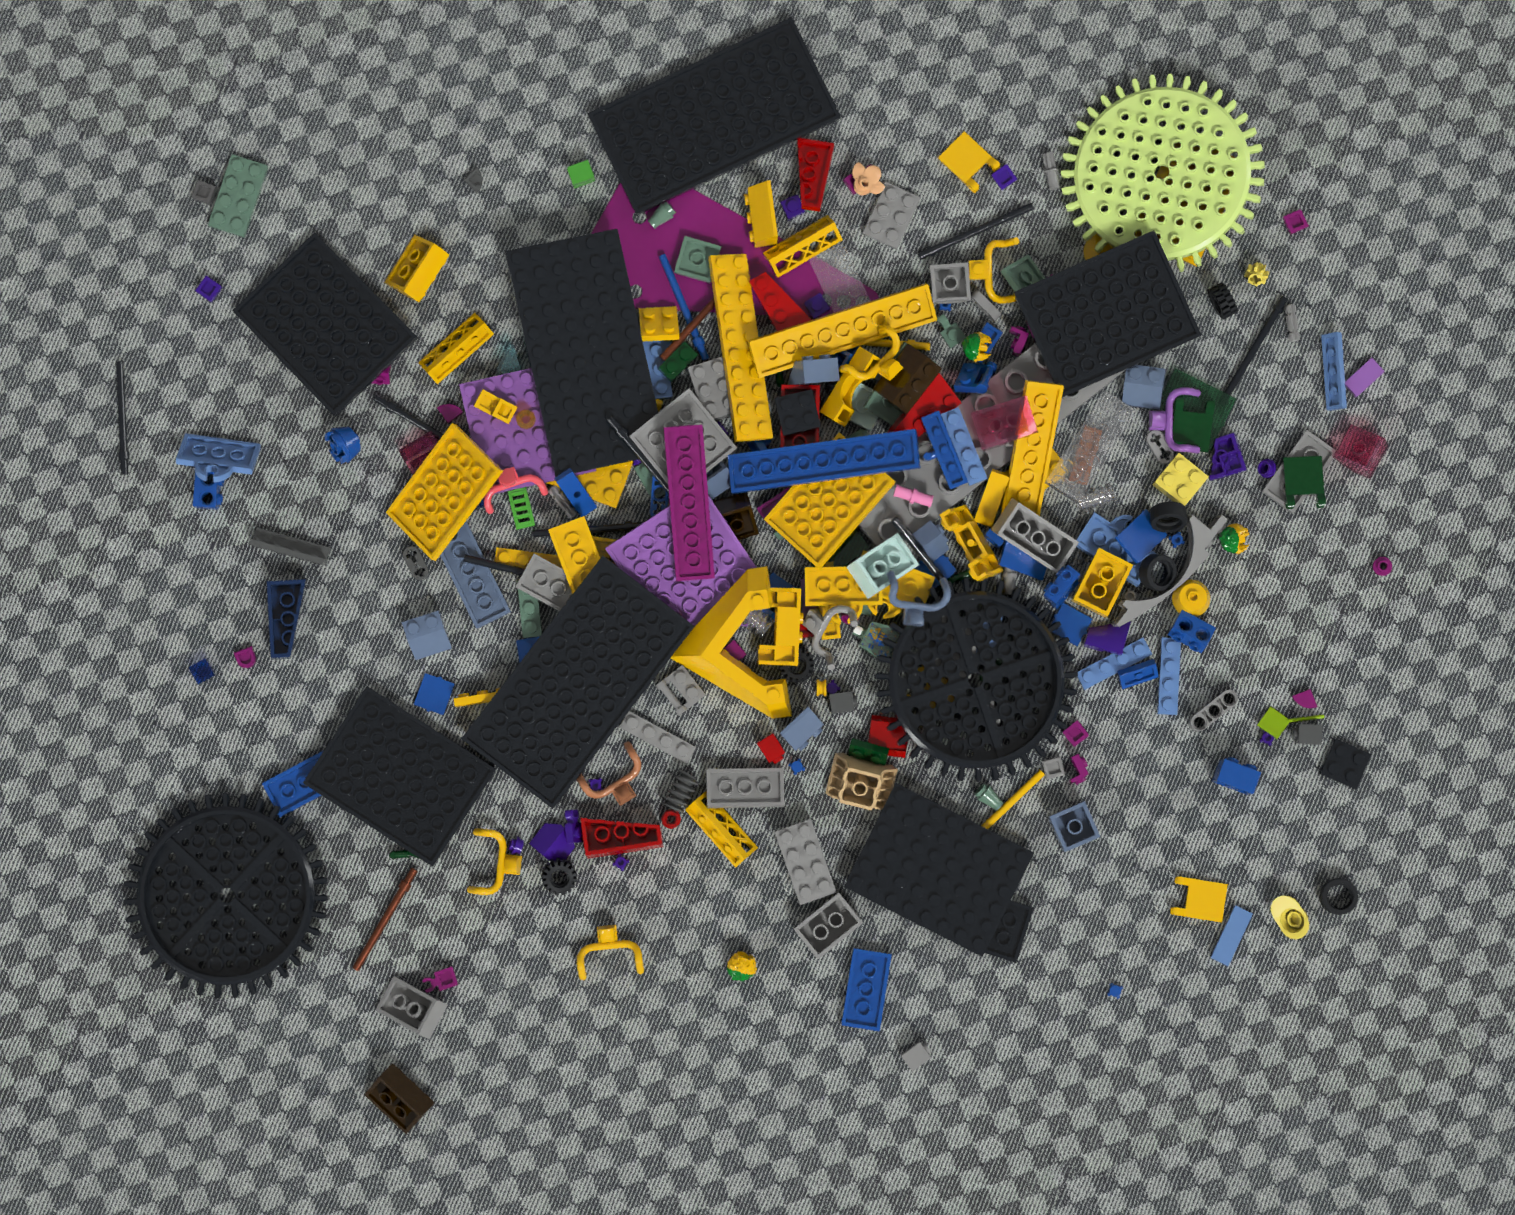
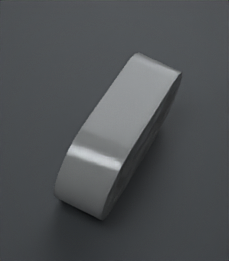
M976 289L971 294L972 302L990 320L995 322L1001 316L999 310L980 291Z
M1151 431L1146 437L1148 447L1160 464H1169L1174 458L1173 450L1169 448L1164 435L1160 431ZM1151 435L1159 436V447L1155 442L1151 443ZM1160 448H1162L1164 453L1168 452L1170 454L1167 461L1165 458H1160L1162 455Z

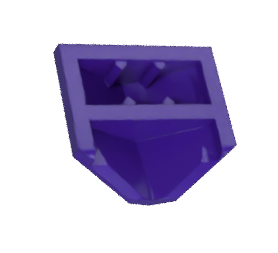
M545 823L529 843L549 861L551 859L555 861L556 858H560V860L566 859L575 848L574 843H567L565 827L561 824Z

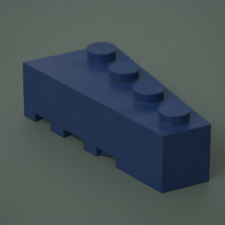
M306 579L267 581L271 660L291 659Z

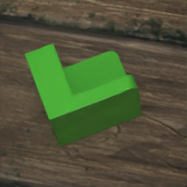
M588 160L567 167L574 189L595 182V177Z

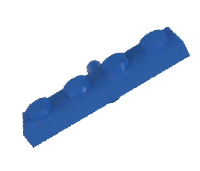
M937 411L922 417L921 421L933 448V451L923 455V460L929 461L937 458L950 490L968 483L940 412Z

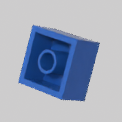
M1231 757L1219 760L1211 782L1246 795L1254 794L1261 772L1257 771L1258 767L1250 764L1240 765L1238 764L1239 760Z

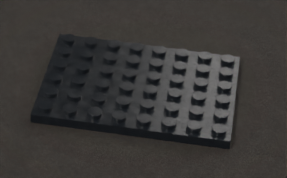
M1155 230L1013 293L1053 383L1064 386L1062 398L1202 336Z
M315 232L232 310L334 417L342 412L418 339L399 317Z
M366 686L303 784L433 867L496 769Z
M895 783L844 887L983 957L1034 852Z

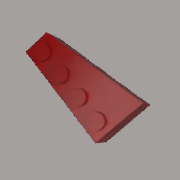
M766 272L749 281L754 294L776 332L812 320Z
M938 373L907 414L902 413L887 433L916 429L918 438L926 432L921 421L922 417L937 411L940 414L955 409L962 402L941 374Z
M580 818L587 859L664 847L660 825Z

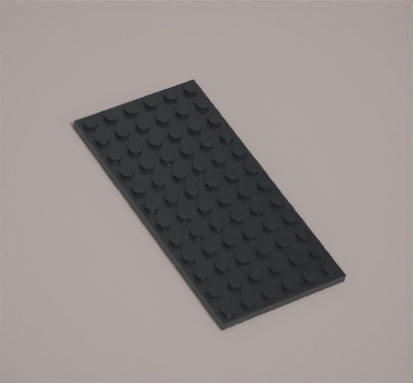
M792 17L587 113L636 216L841 119V115Z
M618 229L505 251L554 476L557 477L569 468L574 473L639 460L623 439L618 438L615 434L616 431L607 422V419L613 416L622 427L624 426L628 430V435L630 436L658 413Z
M602 556L461 739L553 809L695 626L605 556Z

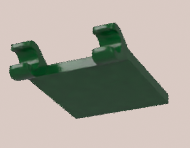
M1177 397L1173 422L1174 442L1176 444L1199 446L1200 452H1209L1215 402L1207 401L1206 413L1183 411L1184 398Z
M1322 456L1283 457L1286 509H1293L1295 507L1294 495H1316V507L1324 508L1326 498L1324 493Z

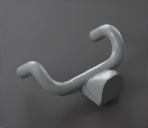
M834 606L825 613L824 617L817 608L810 609L802 624L814 634L811 642L812 649L816 654L826 658L829 670L835 669L834 657L829 651L819 646V641L831 618L837 613L848 614L852 627L858 625L857 614L849 606Z

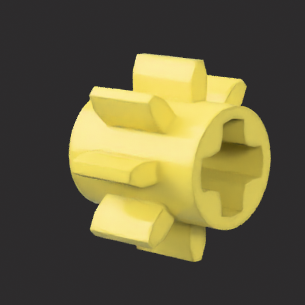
M1256 262L1253 265H1248L1244 277H1248V283L1258 286L1261 283H1266L1269 271H1265L1266 265Z

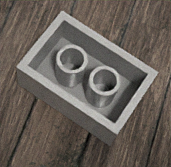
M723 357L688 367L696 397L714 420L719 421L731 417Z
M838 892L797 925L794 930L815 957L819 959L863 924V922Z

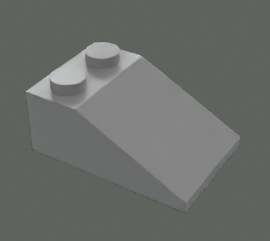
M393 976L376 1011L416 1034L430 1039L448 1005Z

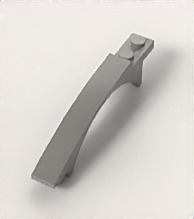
M1188 515L1186 525L1188 553L1185 564L1173 585L1158 595L1145 600H1121L1117 605L1123 610L1112 625L1120 627L1137 618L1163 601L1183 584L1210 555L1205 548L1208 549L1214 543L1213 538L1217 533L1220 534L1225 529V523L1228 519L1223 515H1217L1207 527L1194 515Z

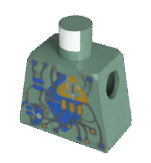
M873 621L870 622L868 629L858 624L852 633L862 638L859 647L875 658L879 655L888 657L892 650L891 647L884 646L881 643L883 638L896 642L899 635L889 626Z

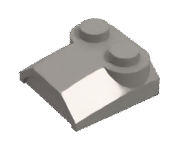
M968 262L930 265L933 303L951 304L971 301Z

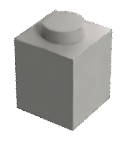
M918 1041L903 1052L901 1057L913 1072L931 1059L929 1055L931 1050L926 1043L921 1044Z

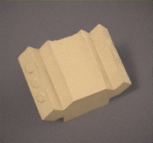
M835 753L825 794L831 798L838 799L839 803L871 811L873 808L882 810L894 787L898 769L891 764H875L871 761L848 756L845 753Z

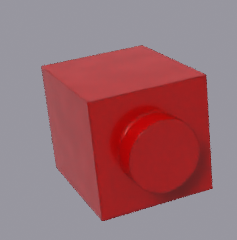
M773 733L757 743L768 763L773 762L776 764L784 759L782 755L785 754V751Z

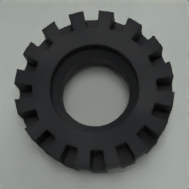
M1221 282L1208 289L1209 299L1221 319L1224 320L1238 313V307L1233 299V295H1231L1230 290L1227 289L1224 283Z
M799 648L798 658L804 662L802 672L794 673L790 670L789 666L780 665L781 674L789 682L802 683L812 675L814 661L806 650Z
M556 858L555 861L551 859L550 863H546L545 868H542L541 878L543 885L551 894L555 893V895L559 896V893H562V895H565L566 891L568 893L571 892V888H574L575 882H577L574 866L564 858L562 860ZM557 870H563L566 873V879L562 883H555L552 880V874Z

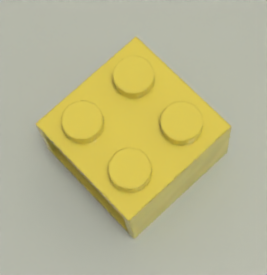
M1178 453L1152 485L1173 502H1178L1185 506L1209 476L1182 454Z

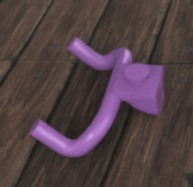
M1190 387L1176 388L1166 399L1165 411H1149V430L1165 431L1166 443L1173 451L1198 454L1200 452L1199 446L1176 444L1173 440V402L1179 395L1199 397L1201 391Z

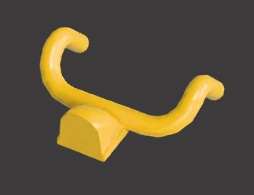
M1017 237L1006 240H992L985 248L984 260H969V279L985 280V289L988 297L998 304L1017 301L1014 294L998 296L994 292L992 285V251L995 247L1018 245L1019 239Z
M883 326L878 329L880 335L888 334L893 344L892 348L869 371L861 373L850 364H844L839 367V372H848L855 379L862 381L869 380L878 373L890 381L903 369L897 360L892 359L900 347V339L896 331L890 326Z
M475 828L473 830L475 836L492 837L498 841L497 872L495 883L491 887L469 886L467 892L478 895H492L502 886L504 874L520 875L522 856L506 854V840L500 832L491 829Z
M616 925L597 926L598 943L584 946L577 954L576 962L580 980L587 978L584 957L587 953L597 950L632 949L635 957L636 971L638 974L644 973L640 947L630 940L618 941Z

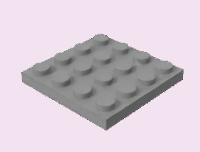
M690 388L629 436L667 484L668 474L664 427L703 424L706 473L737 449Z

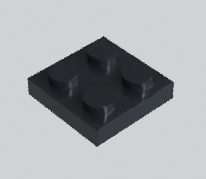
M812 389L775 398L783 436L821 428Z
M1334 739L1320 775L1356 790L1371 754L1338 739Z

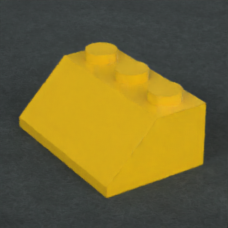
M767 180L748 187L747 194H744L745 205H749L750 212H747V222L752 224V231H749L750 242H754L755 248L777 245L778 240L771 181Z
M414 235L384 283L408 298L420 302L426 295V291L431 283L436 279V275L442 266L445 265L449 254L435 243Z

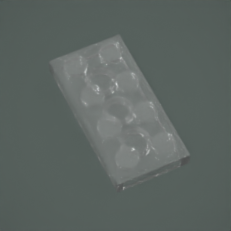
M843 243L809 259V263L833 313L870 301Z

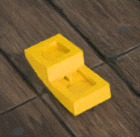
M483 389L473 405L475 408L507 424L510 423L518 408Z

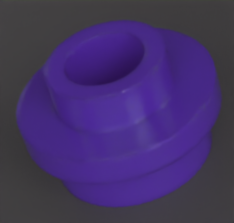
M1271 459L1261 461L1258 464L1259 474L1264 478H1271L1276 472L1275 462Z
M519 836L511 839L508 850H511V855H519L521 853L524 840L520 839Z

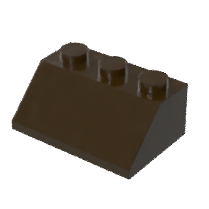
M909 344L904 347L895 359L903 369L890 381L882 376L872 388L904 414L910 411L942 369L929 357Z
M747 492L713 501L738 540L759 534Z
M393 1063L364 1094L405 1134L435 1104L427 1094Z

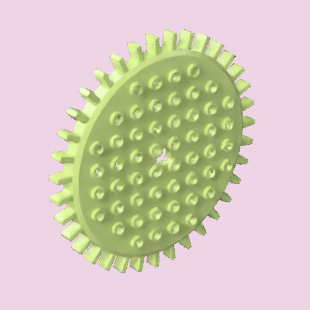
M1172 74L1167 75L1166 87H1156V78L1154 75H1150V88L1140 90V84L1135 78L1132 79L1134 93L1126 96L1123 89L1118 85L1115 87L1116 94L1120 98L1118 101L1111 104L1109 99L1102 95L1100 97L1101 102L1106 109L1101 114L1091 107L1087 109L1090 117L1095 119L1090 126L1084 122L1077 121L1078 129L1085 132L1082 140L1069 136L1068 142L1073 146L1079 147L1077 155L1063 153V159L1067 162H1075L1074 170H1062L1061 176L1063 178H1074L1075 185L1063 187L1062 193L1063 195L1076 193L1078 200L1070 202L1065 206L1068 212L1081 208L1083 215L1077 217L1072 222L1075 227H1078L1088 221L1091 228L1082 235L1085 241L1091 239L1095 234L1102 238L1095 246L1097 253H1100L1107 244L1115 248L1137 238L1135 236L1137 231L1144 235L1155 230L1156 235L1161 236L1159 241L1168 261L1177 260V267L1180 272H1183L1185 268L1183 258L1191 255L1193 256L1194 263L1198 267L1202 266L1201 257L1198 253L1204 249H1208L1214 259L1217 258V250L1213 247V244L1219 239L1225 246L1230 248L1232 242L1225 235L1230 228L1243 235L1245 232L1244 228L1236 223L1239 215L1253 220L1254 213L1245 209L1244 205L1246 201L1260 203L1261 197L1257 194L1249 193L1251 185L1264 186V179L1251 177V170L1265 168L1264 161L1251 162L1250 154L1262 151V145L1247 146L1246 139L1255 136L1257 131L1255 127L1244 132L1240 130L1239 125L1246 122L1248 115L1245 112L1236 119L1231 117L1229 113L1237 106L1234 99L1224 108L1217 104L1223 96L1221 89H1218L1210 99L1204 96L1208 86L1205 81L1200 84L1197 92L1189 90L1191 85L1190 76L1185 77L1182 88L1173 87L1174 79ZM1151 100L1150 105H1145L1144 102ZM1169 103L1170 107L1164 108L1163 105ZM1188 106L1189 110L1184 112L1182 108ZM1203 109H1206V110L1208 111V113L1205 114V115H1202V114H1201V111H1202ZM1123 115L1129 116L1127 120H1122ZM1142 118L1147 119V122L1144 124L1140 121ZM1161 121L1166 122L1164 127L1159 126ZM1183 124L1185 128L1183 130H1179L1178 126ZM1203 128L1204 131L1202 133H1198L1197 129ZM1101 130L1106 131L1104 135L1099 134ZM1217 131L1223 132L1221 136H1216ZM1123 133L1125 136L1120 139L1118 134ZM1141 136L1143 140L1138 142L1136 141L1137 137ZM1160 139L1162 143L1156 145L1155 141ZM1180 143L1181 146L1179 148H1175L1174 144ZM1199 146L1200 149L1199 151L1195 152L1193 151V147ZM1097 148L1102 149L1101 153L1099 154L1095 153V150ZM1214 149L1219 151L1216 155H1213L1211 152ZM1116 151H1119L1121 154L1120 156L1115 157L1114 153ZM1234 152L1238 154L1236 158H1232L1230 155ZM1139 155L1138 160H1133L1132 157ZM1157 158L1158 162L1152 163L1151 160ZM1172 161L1177 162V165L1172 167L1170 166V163ZM1191 164L1196 166L1194 170L1189 169ZM1159 165L1169 168V175L1164 179H1159L1155 176V170ZM1096 166L1098 169L1096 172H1092L1091 168ZM1209 168L1215 169L1213 173L1207 172ZM1111 170H1116L1115 175H1110L1109 173ZM1228 171L1234 173L1231 177L1226 175ZM1134 173L1135 177L1131 179L1128 175ZM1149 176L1154 177L1152 182L1147 181ZM1170 179L1173 181V183L1171 185H1167L1166 181ZM1186 183L1192 184L1190 188L1184 187ZM1088 185L1094 186L1092 190H1087ZM1205 186L1211 188L1208 192H1205L1203 189ZM1107 188L1112 189V192L1109 194H1107L1105 191ZM1227 189L1230 192L1228 195H1224L1222 193L1223 190ZM1126 191L1131 192L1129 197L1124 196ZM1149 195L1150 198L1148 200H1144L1143 196ZM1168 198L1169 201L1168 203L1164 204L1162 203V199ZM1183 201L1188 203L1185 207H1182L1180 204ZM1203 204L1207 206L1205 210L1199 209ZM1107 206L1108 210L1106 212H1102V207ZM1220 208L1226 210L1223 214L1218 212ZM1126 210L1127 213L1125 215H1121L1120 211ZM1145 213L1146 216L1145 218L1141 219L1139 218V214ZM1160 216L1165 218L1163 222L1158 221ZM1178 220L1184 221L1182 225H1177L1176 222ZM1197 223L1202 224V227L1200 229H1197L1195 227ZM1122 228L1123 232L1118 234L1116 230ZM1174 238L1179 239L1177 244H1174L1172 241Z

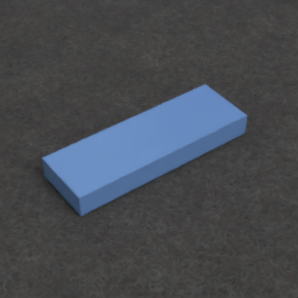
M1234 905L1210 958L1229 966L1253 915L1252 913Z

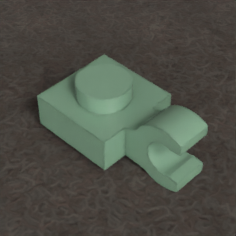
M944 314L937 318L938 323L943 328V331L939 334L950 349L966 338L956 322L950 325Z

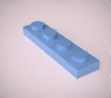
M1342 333L1321 335L1326 409L1328 411L1347 408Z
M959 407L942 413L941 417L967 478L968 485L971 486L988 479Z
M1161 637L1157 714L1177 715L1181 642L1167 637Z
M1141 638L1124 647L1122 656L1113 653L1078 671L1077 678L1083 690H1086L1116 674L1117 671L1125 669L1152 655L1144 638Z

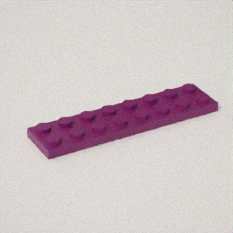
M703 424L664 427L676 581L713 579L715 574Z

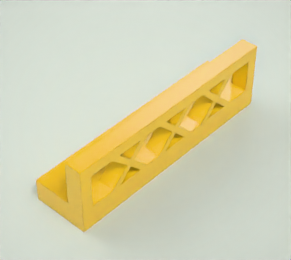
M826 215L763 252V255L770 263L776 277L779 278L843 239L835 222ZM834 231L836 237L829 241L825 240L826 235ZM812 242H819L816 249H809ZM795 252H803L799 259H792ZM782 260L786 261L785 267L778 270L775 264Z
M473 313L421 359L418 364L438 384L492 337L494 333L476 313ZM476 320L478 321L473 327H470ZM445 347H448L445 352H442ZM433 360V362L427 367L426 364Z
M705 791L685 811L736 868L758 847L724 808H707L701 801L703 798L707 799V791ZM716 814H720L723 817V822L716 818ZM728 828L733 829L736 832V836H732ZM741 842L750 848L748 852L742 848Z

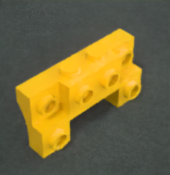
M967 505L949 508L939 514L941 517L940 522L944 529L953 531L958 544L964 549L965 556L970 562L968 564L970 568L969 573L974 580L982 581L1004 571L998 565L999 561Z
M771 588L773 605L770 608H775L774 645H758L757 665L798 666L799 643H802L803 632H800V624H803L804 617L803 612H800L801 588Z

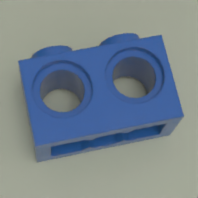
M209 472L207 476L213 475L215 472ZM195 473L193 507L219 510V505L223 503V494H220L221 486H224V481L206 484V481L197 477ZM207 494H212L213 500L210 503L204 502Z
M1181 610L1168 635L1173 640L1189 646L1191 650L1202 653L1216 628Z

